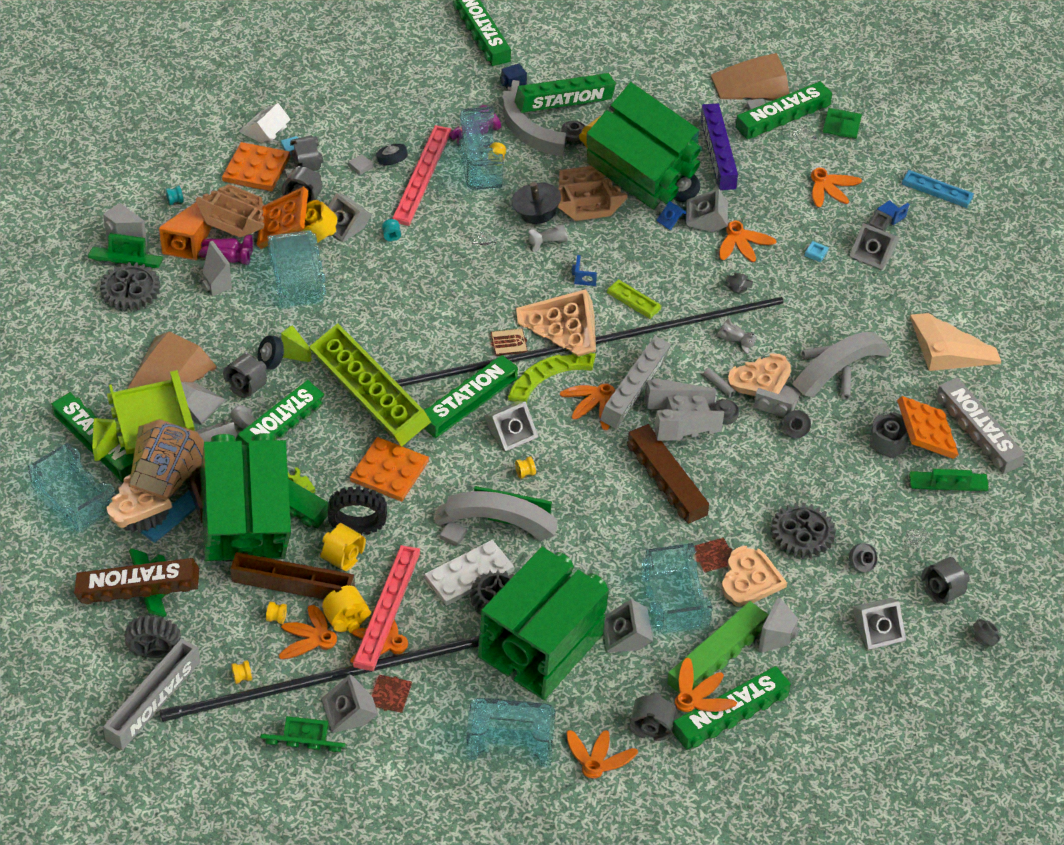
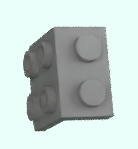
M786 385L783 386L779 394L758 388L754 408L785 417L789 412L794 411L801 392L796 388Z

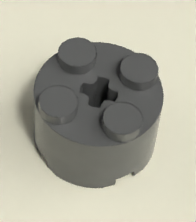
M310 135L290 140V146L294 145V150L291 151L294 166L306 167L313 171L319 170L321 163H323V157L317 150L319 146L317 136L313 137Z
M295 167L282 185V195L285 196L299 188L305 187L308 190L307 203L316 200L323 188L320 173L306 167Z
M245 352L224 368L223 377L225 382L228 381L230 383V390L241 398H246L266 384L267 375L265 371L267 367L262 361H258Z
M890 412V414L884 415L882 413L876 416L873 421L870 447L882 455L895 458L906 450L909 435L901 414Z
M953 557L945 558L932 564L922 572V581L925 580L926 587H924L925 592L938 604H945L964 595L967 590V582L970 581L969 574L963 571Z
M655 692L636 698L630 718V729L641 738H645L648 735L654 737V741L665 740L669 737L677 708L669 701L663 699L661 694Z

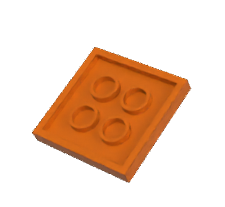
M241 142L226 168L222 180L232 184L273 191L291 157L290 151Z
M305 187L299 188L262 207L264 228L258 230L257 246L260 249L271 246L304 230L308 190Z
M904 396L897 400L911 444L952 459L959 455L951 428L948 425L946 414L943 410Z
M377 437L351 474L350 481L402 502L429 462V457Z

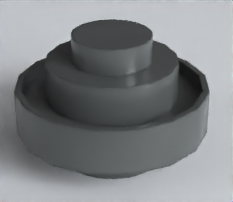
M568 121L562 125L561 132L566 133L567 141L579 142L581 141L579 134L585 125L579 121Z
M734 272L733 276L727 275L726 282L730 283L729 286L732 287V291L742 293L743 290L752 288L753 281L748 280V275Z
M728 399L717 400L711 407V411H724L723 424L725 425L734 423L739 416V407Z
M794 410L784 417L783 428L790 437L801 438L810 431L811 419L804 411Z
M859 543L851 549L849 562L855 571L870 572L877 564V552L871 544Z
M979 618L973 624L974 638L979 644L994 646L1000 641L999 631L992 622Z

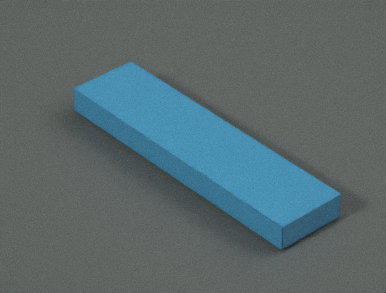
M908 170L902 180V185L965 208L969 206L974 196V193Z
M190 491L172 503V508L169 509V514L166 516L167 519L162 521V525H156V529L142 530L141 534L155 543L191 514L196 508Z

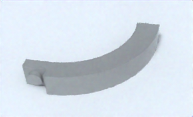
M513 80L512 86L508 87V91L503 93V115L511 132L523 143L538 151L556 156H564L566 133L543 128L521 113L514 103L519 81Z
M875 332L858 333L837 342L825 350L801 372L792 384L804 396L815 397L831 377L853 361L870 355L888 357L892 351L887 347L888 344Z
M484 491L464 492L448 496L447 503L438 506L434 520L437 525L441 526L455 520L471 517L498 519L526 530L538 541L555 536L558 522L550 513L531 502L507 494Z

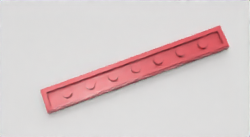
M434 126L392 218L397 220L399 224L410 226L449 139L451 128Z
M400 546L354 659V668L374 671L419 558L420 548Z

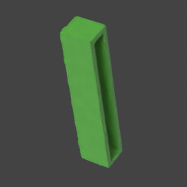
M749 601L685 657L690 658L693 665L694 679L692 690L701 682L714 675L718 669L722 670L727 665L728 660L732 657L736 658L745 645L749 646L755 637L762 633V627L769 616L766 612ZM684 659L668 672L667 684L679 694V672Z

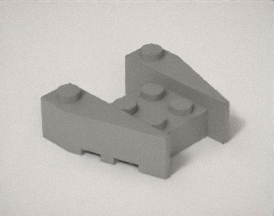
M662 379L647 380L644 398L647 409H665L657 410L654 431L657 440H681L686 435L697 437L698 433L707 432L708 434L721 432L724 411H710L715 402L716 389Z

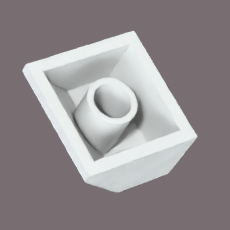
M279 103L260 111L239 132L260 143L270 142L277 137V132H281L287 127L286 123L291 119Z

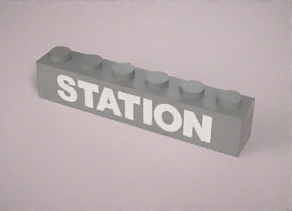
M656 336L653 337L606 403L600 418L601 421L615 429L618 428L646 388L647 380L653 378L665 361L671 346L670 343Z
M958 377L939 385L937 392L938 402L946 407L950 416L959 422L960 427L966 430L972 441L979 445L983 454L992 460L997 469L1005 474L1023 465L1025 453Z
M182 638L103 726L105 741L123 751L200 663L198 647Z

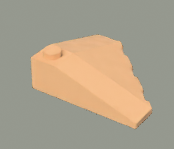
M586 289L516 308L517 320L520 326L531 329L533 333L542 338L550 339L554 344L563 349L567 348L576 356L596 352L593 303Z
M929 313L910 315L929 371L1001 364V359L995 347L987 345L980 341V339L958 330L951 324L943 322Z

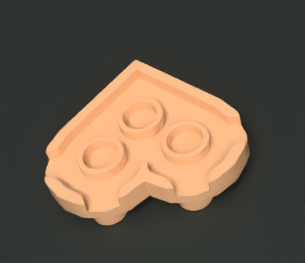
M771 353L770 357L763 359L760 357L755 362H745L744 366L738 368L734 366L728 375L729 384L737 392L756 396L758 388L779 394L790 376L791 365L785 356Z
M130 474L123 479L124 483L119 487V494L112 497V502L107 506V512L112 522L116 523L118 527L124 528L129 524L170 509L172 504L169 498L165 500L129 487Z
M742 546L732 551L727 565L729 572L726 573L721 588L724 596L737 607H741L749 601L755 603L786 588L787 582L765 553L758 548L754 550L747 548V546Z

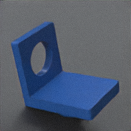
M889 200L878 207L877 210L892 216L891 224L895 225L906 217L910 204L906 203L898 208Z
M669 201L657 221L671 230L681 214H686V211Z
M577 255L576 265L572 264V275H575L574 284L596 286L597 272L580 271L581 255ZM584 276H590L593 280L584 281L582 278Z

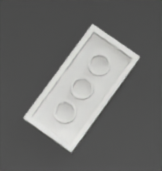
M491 540L425 573V579L447 606L470 594L472 584L475 583L477 577L481 578L482 573L488 575L489 571L496 573L499 570L500 573L507 571L509 574L514 571V566L496 543Z

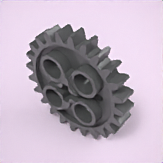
M130 262L127 266L121 264V268L114 266V271L108 270V275H103L104 279L101 280L100 285L101 297L104 298L105 303L109 302V307L115 305V310L122 307L123 311L129 308L130 312L135 307L137 310H140V306L146 308V303L153 304L152 299H157V294H160L161 288L156 271H151V267L145 269V264L138 267V263H135L134 266H131Z
M795 503L794 508L787 505L786 510L781 508L780 513H776L775 518L772 520V539H775V545L780 544L779 550L787 549V555L793 552L794 558L800 554L802 559H804L805 555L812 559L813 554L819 557L820 552L826 553L827 548H831L836 529H834L835 523L831 522L832 517H826V511L820 513V507L813 509V504L806 507L805 503H802V506L799 507Z

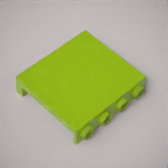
M178 370L170 372L171 380L116 392L113 391L112 384L109 385L110 393H107L109 405L113 404V407L110 408L112 418H117L115 422L117 433H121V436H118L121 448H125L126 455L135 453L138 428L147 423L161 419L195 431Z

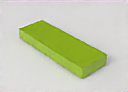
M619 279L607 289L609 295L649 319L661 310L662 305Z

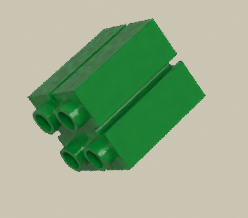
M630 82L611 104L614 112L611 113L606 110L587 132V163L654 210L661 201L667 205L669 201L675 198L679 191V187L675 183L682 176L690 179L698 170L701 162L697 157L702 150V146L698 144L699 129Z
M260 433L252 436V441H249L248 445H242V441H235V436L230 434H218L211 437V442H204L200 470L204 561H233L236 552H248V555L270 559H285L291 535L286 440H276V436L273 434Z
M541 546L481 610L480 632L482 634L479 636L478 657L507 677L516 670L517 676L514 678V681L545 700L603 636L604 613L607 608L609 588H607L605 581L596 574L590 573L587 575L579 569L573 573L574 565L568 556L561 552L554 554ZM505 631L507 637L498 639Z

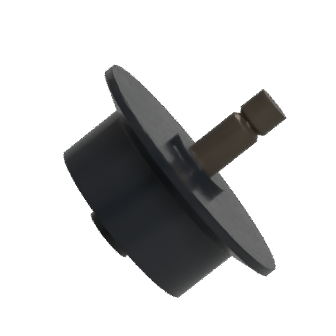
M531 182L515 192L512 197V207L517 213L521 214L522 219L527 223L542 224L555 216L556 208L561 201V194L551 184Z

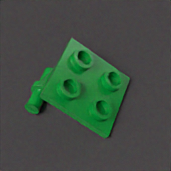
M828 108L823 133L857 139L862 114Z

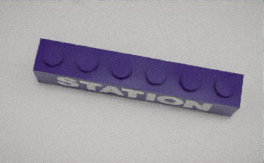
M719 103L702 104L700 120L718 188L720 191L734 190L737 188L738 172Z

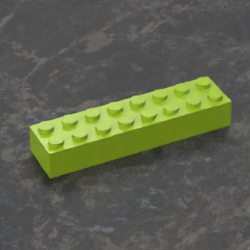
M338 323L309 346L316 359L401 447L431 423L425 411Z

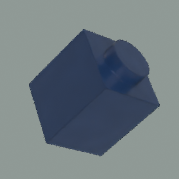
M520 63L501 69L500 83L507 90L508 87L512 86L513 80L519 81V86L527 85V72Z

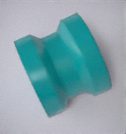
M180 185L174 189H165L169 206L174 205L176 202H184Z
M388 219L383 222L384 239L387 241H397L400 239L401 230L399 222L395 219Z

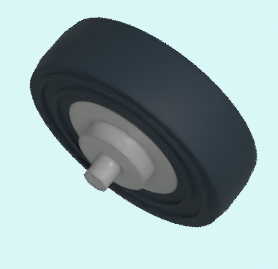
M389 144L376 153L378 163L384 166L395 165L408 156L407 148L404 144Z
M695 174L690 179L682 176L675 183L679 187V191L674 200L686 202L699 193L700 181Z
M268 335L262 339L258 348L257 358L258 361H262L266 365L267 369H275L281 363L284 353L282 340L273 335Z

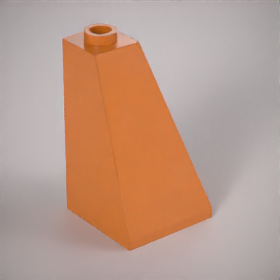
M196 202L160 226L162 254L192 260L198 259L202 240L207 239L212 226L206 224Z

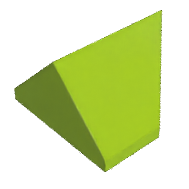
M293 325L289 326L281 333V340L284 345L283 358L304 362L312 361L311 349Z
M94 418L92 449L94 461H99L119 445L114 419Z

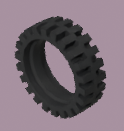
M356 486V489L348 487V490L342 488L340 492L337 490L334 492V495L330 496L327 518L332 527L342 523L361 535L364 532L366 535H369L371 531L375 533L377 529H382V526L386 523V499L380 493L376 494V491L373 489L369 491V488L366 487L363 490L360 486ZM352 505L364 506L372 509L375 513L364 517H354L346 515L340 509Z

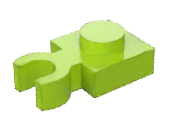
M294 468L295 475H290L288 472V479L315 493V487L306 475L301 477L299 468Z

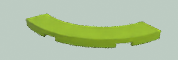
M573 353L572 355L564 356L559 354L537 362L525 370L524 374L515 381L508 395V401H526L527 404L532 391L545 379L558 373L573 370L592 371L596 353L576 356Z

